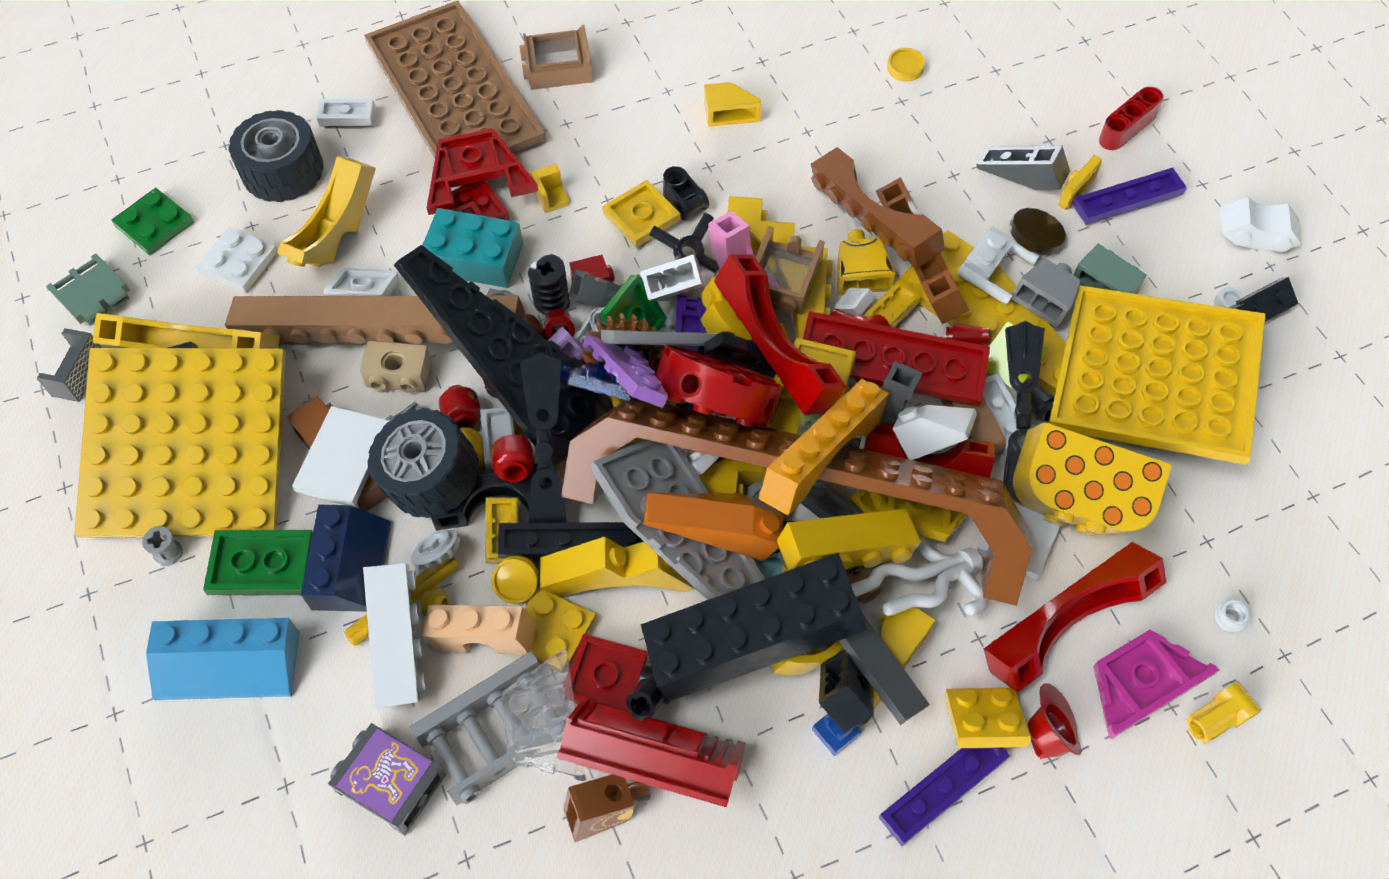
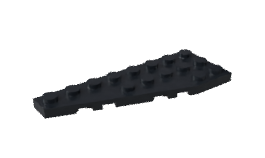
M420 245L396 261L394 267L535 447L537 445L536 430L539 429L534 428L528 419L520 361L530 358L539 352L561 359L558 419L556 424L550 428L554 448L552 462L555 463V466L568 456L570 441L589 424L613 408L612 400L581 361L575 357H569L560 350L558 344L552 340L547 341L536 333L532 325L498 300H491L480 292V287L472 281L468 283L454 273L450 265L427 248ZM540 409L537 412L539 420L546 421L549 419L550 415L546 409Z

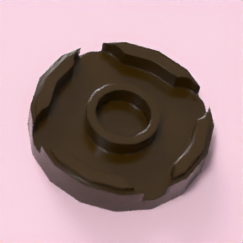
M1037 208L1020 209L1010 221L1012 237L1020 246L1030 252L1035 253L1036 250L1044 251L1043 255H1050L1056 253L1065 242L1066 232L1062 224L1045 211Z

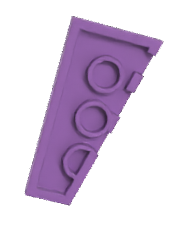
M586 335L582 344L583 347L594 351L592 356L596 360L602 362L604 359L606 363L604 368L617 377V382L632 397L663 408L668 395L640 349L631 345H626L623 348L615 344L603 343L599 338Z

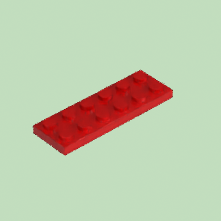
M809 311L803 339L855 351L857 357L850 377H854L857 382L863 379L882 387L894 361L922 372L920 381L914 391L915 394L980 406L990 354L989 346Z

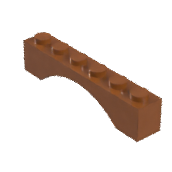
M838 147L811 163L813 173L811 179L814 186L819 191L823 190L828 194L833 203L840 204L850 217L857 218L868 232L872 231L885 246L892 247L903 261H908L914 267L919 268L945 250L942 229L924 214L894 211L871 200L857 184L854 160Z
M901 177L876 190L882 206L894 211L920 214ZM938 254L919 268L914 267L923 290L942 325L970 311L941 254Z

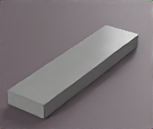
M601 330V341L611 344L704 346L706 341L718 333Z

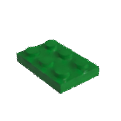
M215 530L203 591L207 595H301L313 531Z

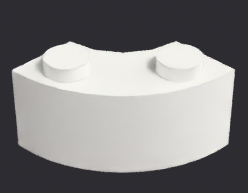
M1246 197L1220 206L1222 234L1237 246L1284 252L1290 248L1302 245L1299 218L1289 203L1263 205Z

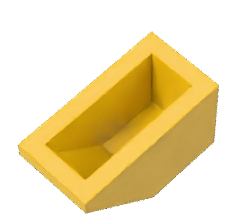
M731 82L704 84V106L708 127L760 122V98Z

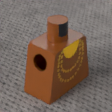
M608 775L568 787L563 810L574 842L581 841L629 821L635 805L650 800V793L647 784L636 781L627 784L625 778L616 775Z

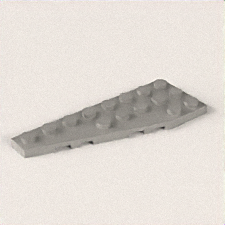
M645 439L594 460L589 466V469L622 521L707 600L765 579L751 557L643 524L646 495L648 493H709L679 447Z

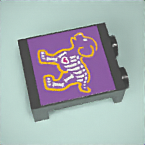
M371 723L366 730H362L356 736L352 744L353 749L346 759L336 764L331 772V780L328 785L339 795H344L387 822L394 830L405 836L447 774L439 763Z

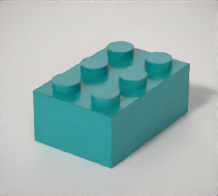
M437 208L422 246L453 268L452 271L465 281L508 288L523 246V239L519 222Z

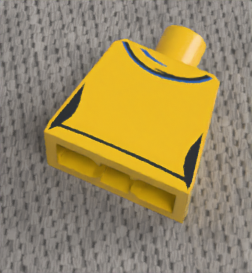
M861 229L850 231L847 235L848 240L841 241L839 245L837 295H844L849 288H870L872 293L888 291L893 286L895 271L883 243L879 238L865 239L864 231Z

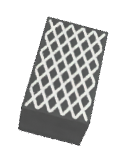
M64 328L61 334L69 343V350L55 375L39 373L37 380L51 397L79 402L87 386L90 348H101V346L93 343V335L91 333Z

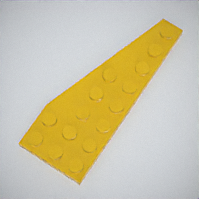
M947 230L943 234L945 250L940 254L970 310L947 322V324L950 326L958 323L990 327L991 343L1007 322L1016 325L1026 320L1033 325L1045 328L1043 345L1049 351L1041 361L1038 385L1055 396L1066 343L1047 321L1012 299L1005 305L956 274L975 247ZM912 265L896 280V283L900 280L923 295L919 305L937 316ZM999 265L988 279L1010 294L1016 288V285Z

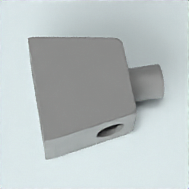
M1044 259L1022 276L1012 292L1013 296L1011 299L1057 328L1073 304L1080 280L1071 274L1072 270L1069 265L1065 263L1056 265L1050 260Z

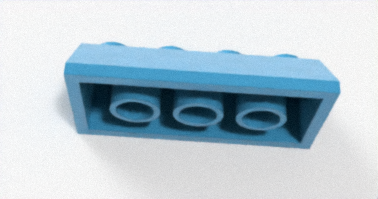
M289 618L152 621L146 650L152 698L154 700L291 697L300 632Z

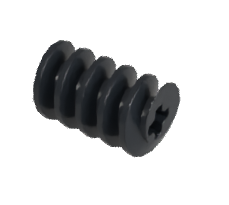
M554 254L544 255L532 263L528 269L534 307L538 312L545 315L555 309L566 311L570 306L564 262Z

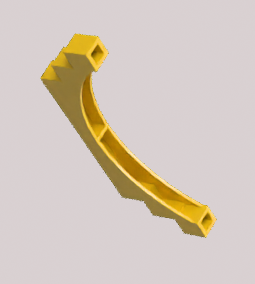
M729 196L728 212L733 211L749 225L750 243L755 255L758 253L768 226L774 227V242L788 245L790 237L794 235L795 223L767 221L768 210H762L763 198ZM801 246V249L815 252L816 247ZM824 248L823 261L818 268L802 315L794 312L791 313L796 338L803 339L809 311L830 315V307H825V301H830L831 283H826V277L831 278L833 260H827L828 248ZM771 255L766 265L780 287L793 292H800L809 266ZM781 398L774 420L767 427L803 435L824 414L804 415L796 402ZM724 458L709 467L703 474L699 475V478L709 493L743 494V486H750L759 481L764 482L767 467Z

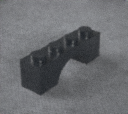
M538 463L534 464L532 473L519 482L511 483L501 480L494 472L487 474L478 473L475 487L472 488L470 495L458 507L451 509L444 515H437L431 518L435 530L468 526L472 514L479 506L485 503L486 498H518V502L529 512L531 480L533 475L540 470L538 469ZM553 463V468L549 469H552L556 472L555 463ZM543 477L540 480V485L543 488H550L552 480L549 477Z

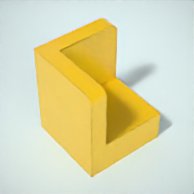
M557 164L530 172L531 177L538 185V192L534 193L544 213L570 205L569 198L562 186L561 173Z

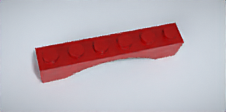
M730 254L715 278L714 283L803 414H825L837 402L847 386L830 363L819 362L806 356L788 339L773 309L768 275L754 255Z
M1131 542L983 648L989 672L1018 693L1043 674L1045 661L1051 648L1060 636L1075 623L1107 607L1127 602L1142 601L1167 583L1163 558Z

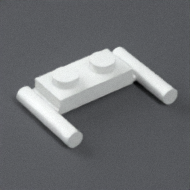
M991 226L956 274L1007 305L1013 295L988 279L1008 251L1013 252L1032 265L1036 263L1040 255L1026 250L1014 239Z

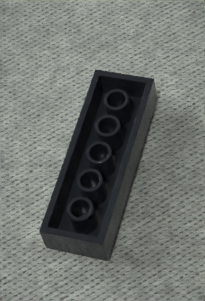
M839 552L640 624L657 687L668 702L867 631L862 612Z

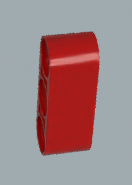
M1151 86L1144 87L1106 118L1099 136V144L1103 148L1112 151L1121 148L1155 119L1163 101V93L1158 88Z

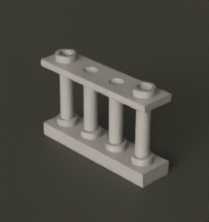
M532 651L409 726L422 748L428 744L430 746L434 745L457 784L447 791L456 806L462 802L467 804L474 801L482 794L483 788L554 742L560 744L562 741L566 719L571 712L560 718L537 683L538 675L542 672ZM519 687L521 689L525 688L548 724L546 728L532 737L529 736L507 701L508 694ZM489 706L495 707L518 746L501 757L476 719L478 713ZM459 725L466 728L488 764L471 776H468L446 739L448 732Z

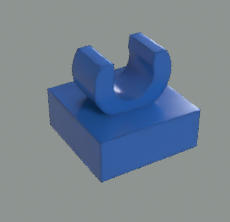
M829 714L812 726V731L833 756H836L857 739L862 732L857 726L844 732Z

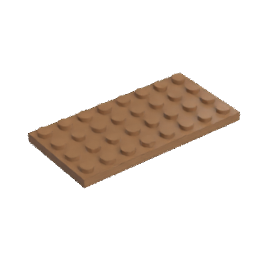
M458 0L364 35L368 47L434 158L436 156L438 139L489 128L495 130L512 153L546 140L544 130Z

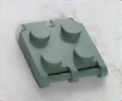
M96 253L91 256L92 259L78 269L72 268L69 270L70 274L54 285L50 283L46 286L50 293L80 324L86 321L89 325L95 323L96 313L108 314L104 309L105 307L109 306L114 310L130 299L127 294L130 289L126 283ZM97 264L96 266H94L93 268H91L90 270H88V271L85 272L84 274L80 275L81 273H83L84 271H86L87 269H89V268L92 267L93 265ZM72 279H75V280H73L72 282H70L69 284H67L66 286H64L63 288H61L60 290H57V289H59L60 287H62L63 285H65L66 283H68L69 281H71Z

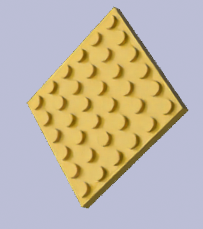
M1079 285L1049 424L1086 436L1248 465L1251 458L1265 313Z
M90 348L74 536L79 538L143 537L151 528L158 526L168 528L173 537H213L215 530H277L286 356L284 349Z

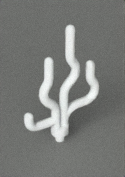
M918 535L921 543L916 549L931 563L918 568L893 562L883 563L875 567L869 577L851 584L855 597L879 587L886 576L920 581L938 575L935 582V591L932 594L913 593L885 603L883 605V612L887 616L897 614L912 607L931 608L939 606L946 600L949 583L957 579L975 599L965 605L966 614L972 616L981 613L987 608L989 602L988 599L983 598V587L972 576V574L980 572L986 559V552L984 550L977 551L975 548L970 547L958 551L956 554H942L936 551L921 535Z

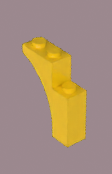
M337 156L330 181L317 208L296 233L280 242L277 254L287 257L288 263L300 267H305V264L315 267H321V264H334L341 236L345 235L346 232H358L376 168L352 158Z
M602 537L540 557V588L561 598L594 589L622 586L658 587L680 592L695 589L645 542L624 548L612 540Z

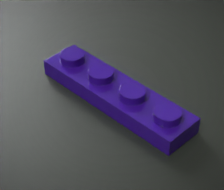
M1172 167L1075 197L1072 205L1085 225L1184 195L1187 186Z
M1003 747L961 748L883 811L878 818L903 847L1008 760L1010 755Z

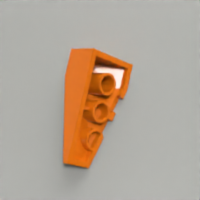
M648 493L646 495L643 524L764 561L779 548L777 539L783 531L784 515L767 503L741 493Z

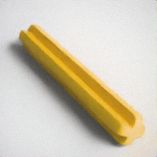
M454 556L446 559L443 565L438 564L430 570L427 568L415 577L416 590H411L412 604L421 598L425 591L434 588L459 568V564ZM367 614L344 631L346 638L353 646L359 645L369 637Z

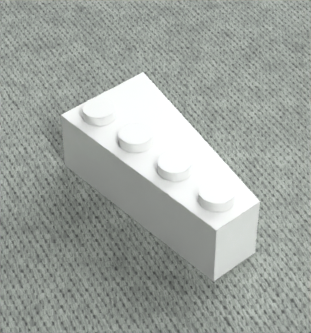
M407 563L363 567L375 708L417 703L420 700L419 694L425 693L424 673H418L417 659H422L421 638L415 639L414 625L419 624L418 605L412 604L411 590H416L415 571L410 570Z

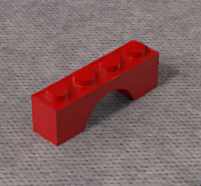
M879 422L866 436L863 449L908 459L893 431L894 425ZM967 439L959 442L947 452L928 454L914 459V461L990 478L995 460L994 443Z

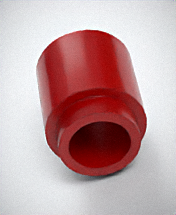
M555 309L545 316L544 329L548 340L561 328L555 327L558 324H563L561 327L574 337L575 326L571 315L567 311Z

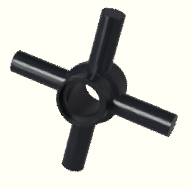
M704 213L693 234L680 239L655 225L651 229L649 236L672 248L675 260L687 257L682 252V248L691 247L695 251V257L699 265L713 273L720 269L717 261L704 254L702 239L709 229L708 223L714 220V217L710 214Z

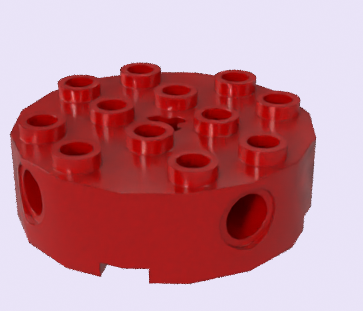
M672 345L664 346L655 376L661 381V385L668 395L667 399L680 404L685 402L694 404L693 409L706 415L714 413L720 416L728 415L735 417L736 423L753 428L754 425L767 428V425L773 422L785 389L783 385L777 384L775 380L747 368L717 358L714 360L699 352Z

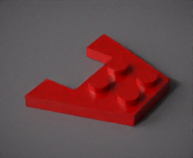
M493 128L438 139L426 209L428 215L435 214L437 208L455 210L456 207L451 188L505 176L510 195L515 197L538 192V185Z

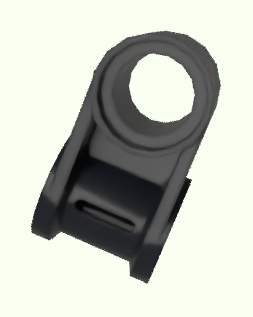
M672 166L664 171L663 196L680 213L682 220H688L691 214L700 209L706 210L709 208L710 205L706 193L694 182L686 170L682 167Z

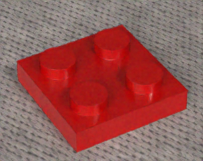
M583 634L561 695L562 701L578 705L587 697L590 698V704L594 701L630 711L625 705L629 693L638 683L648 658V651Z

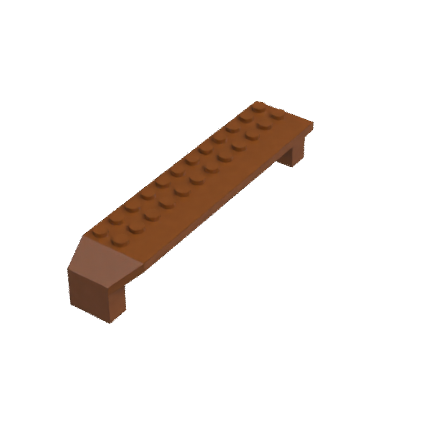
M630 396L589 424L570 441L561 497L593 504L604 491L589 469V466L594 460L614 453L637 437L768 468L802 435L769 427L761 428L755 425L753 428L736 423L733 419L706 415L694 410L664 404L663 408ZM844 445L818 477L819 480L969 514L989 545L981 573L983 598L1017 606L1032 553V544L1028 526L1002 480Z

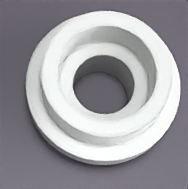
M1225 600L1216 607L1214 612L1217 624L1225 631L1231 633L1243 631L1250 622V613L1247 606L1238 600ZM1227 613L1233 615L1236 621L1231 620Z

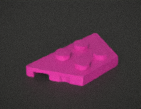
M1152 630L1146 631L1098 660L1093 666L1108 735L1113 739L1214 676L1219 669L1212 663L1205 665L1189 656L1190 651L1179 645L1169 643L1165 637Z

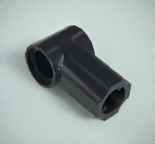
M649 662L644 667L637 685L629 693L625 704L629 708L631 716L641 721L646 717H653L663 703L668 705L671 702H668L658 689L653 669Z

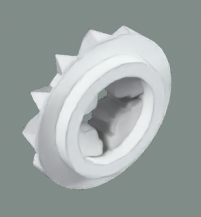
M453 530L434 532L425 537L416 546L411 555V562L420 571L427 568L429 570L433 569L438 564L443 565V562L448 558H452V553L458 550V543L461 539Z

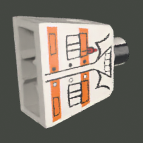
M695 255L641 271L649 301L668 302L675 300L677 295L688 296L701 292L705 288L700 265ZM658 281L660 282L663 290L659 289Z

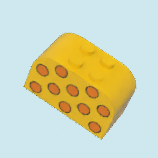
M1044 422L1028 430L1013 476V486L1019 501L1026 508L1044 515V521L1063 526L1064 523L1076 526V532L1088 536H1094L1095 533L1110 535L1136 531L1152 522L1158 513L1172 464Z

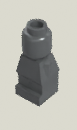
M576 269L569 297L579 302L605 307L623 284L618 285L599 277L596 278L592 274Z
M894 361L882 386L883 390L889 392V396L880 423L895 425L899 413L904 410L908 400L911 399L920 381L922 372Z

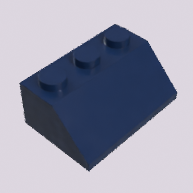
M318 504L301 596L311 610L367 612L363 567L384 565L391 526L390 520L351 505Z

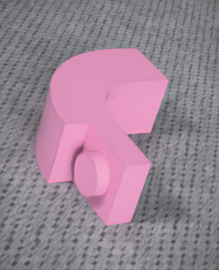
M733 211L708 223L712 250L720 269L730 254L754 255L750 243L749 225ZM768 276L769 285L782 288Z

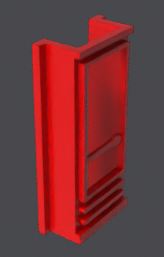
M587 697L567 717L557 759L727 807L733 782L737 781L746 742L738 740L736 745L731 744L729 739H726L724 742L718 740V736L710 738L707 737L708 733L651 717H646L641 721L632 717L630 711L594 701L590 704V698Z

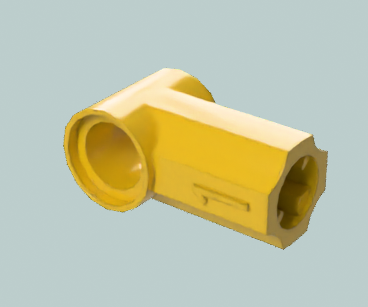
M1236 681L1212 698L1213 701L1189 715L1185 720L1188 724V730L1195 739L1206 744L1232 726L1237 728L1262 709L1241 683Z

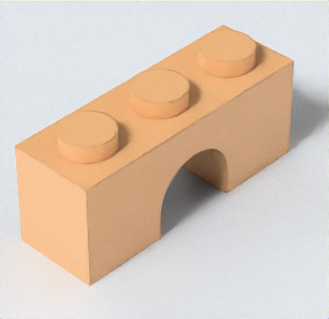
M428 605L421 637L438 652L468 653L470 643H479L492 647L499 654L525 655L532 649L537 623L523 607Z

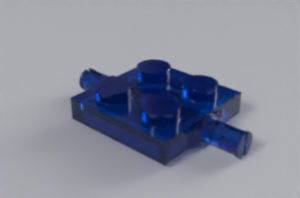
M589 362V365H582V367H575V369L561 365V378L569 380L568 385L627 401L632 399L639 400L632 397L617 382V377L609 373L604 368V364Z

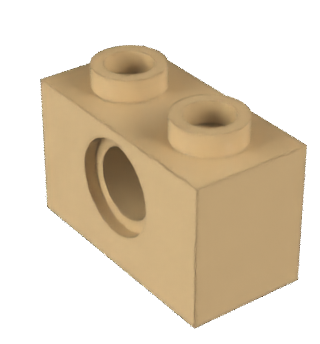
M368 341L360 373L366 387L374 390L394 389L407 393L415 391L426 392L432 359L427 345Z

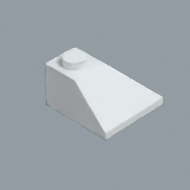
M926 405L916 409L915 406H912L899 413L893 431L908 459L914 460L967 440L977 412L973 408Z

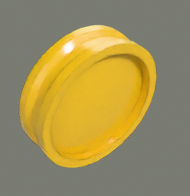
M899 48L889 55L887 70L893 78L899 81H914L922 75L925 60L923 55L915 49Z
M519 555L508 556L501 560L494 569L491 577L492 588L503 601L514 604L525 602L533 596L539 585L538 569L526 557Z

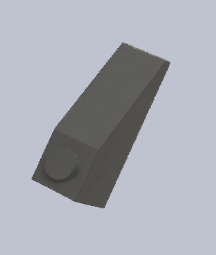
M1063 145L988 146L976 164L979 170L1034 190H1061L1070 173Z

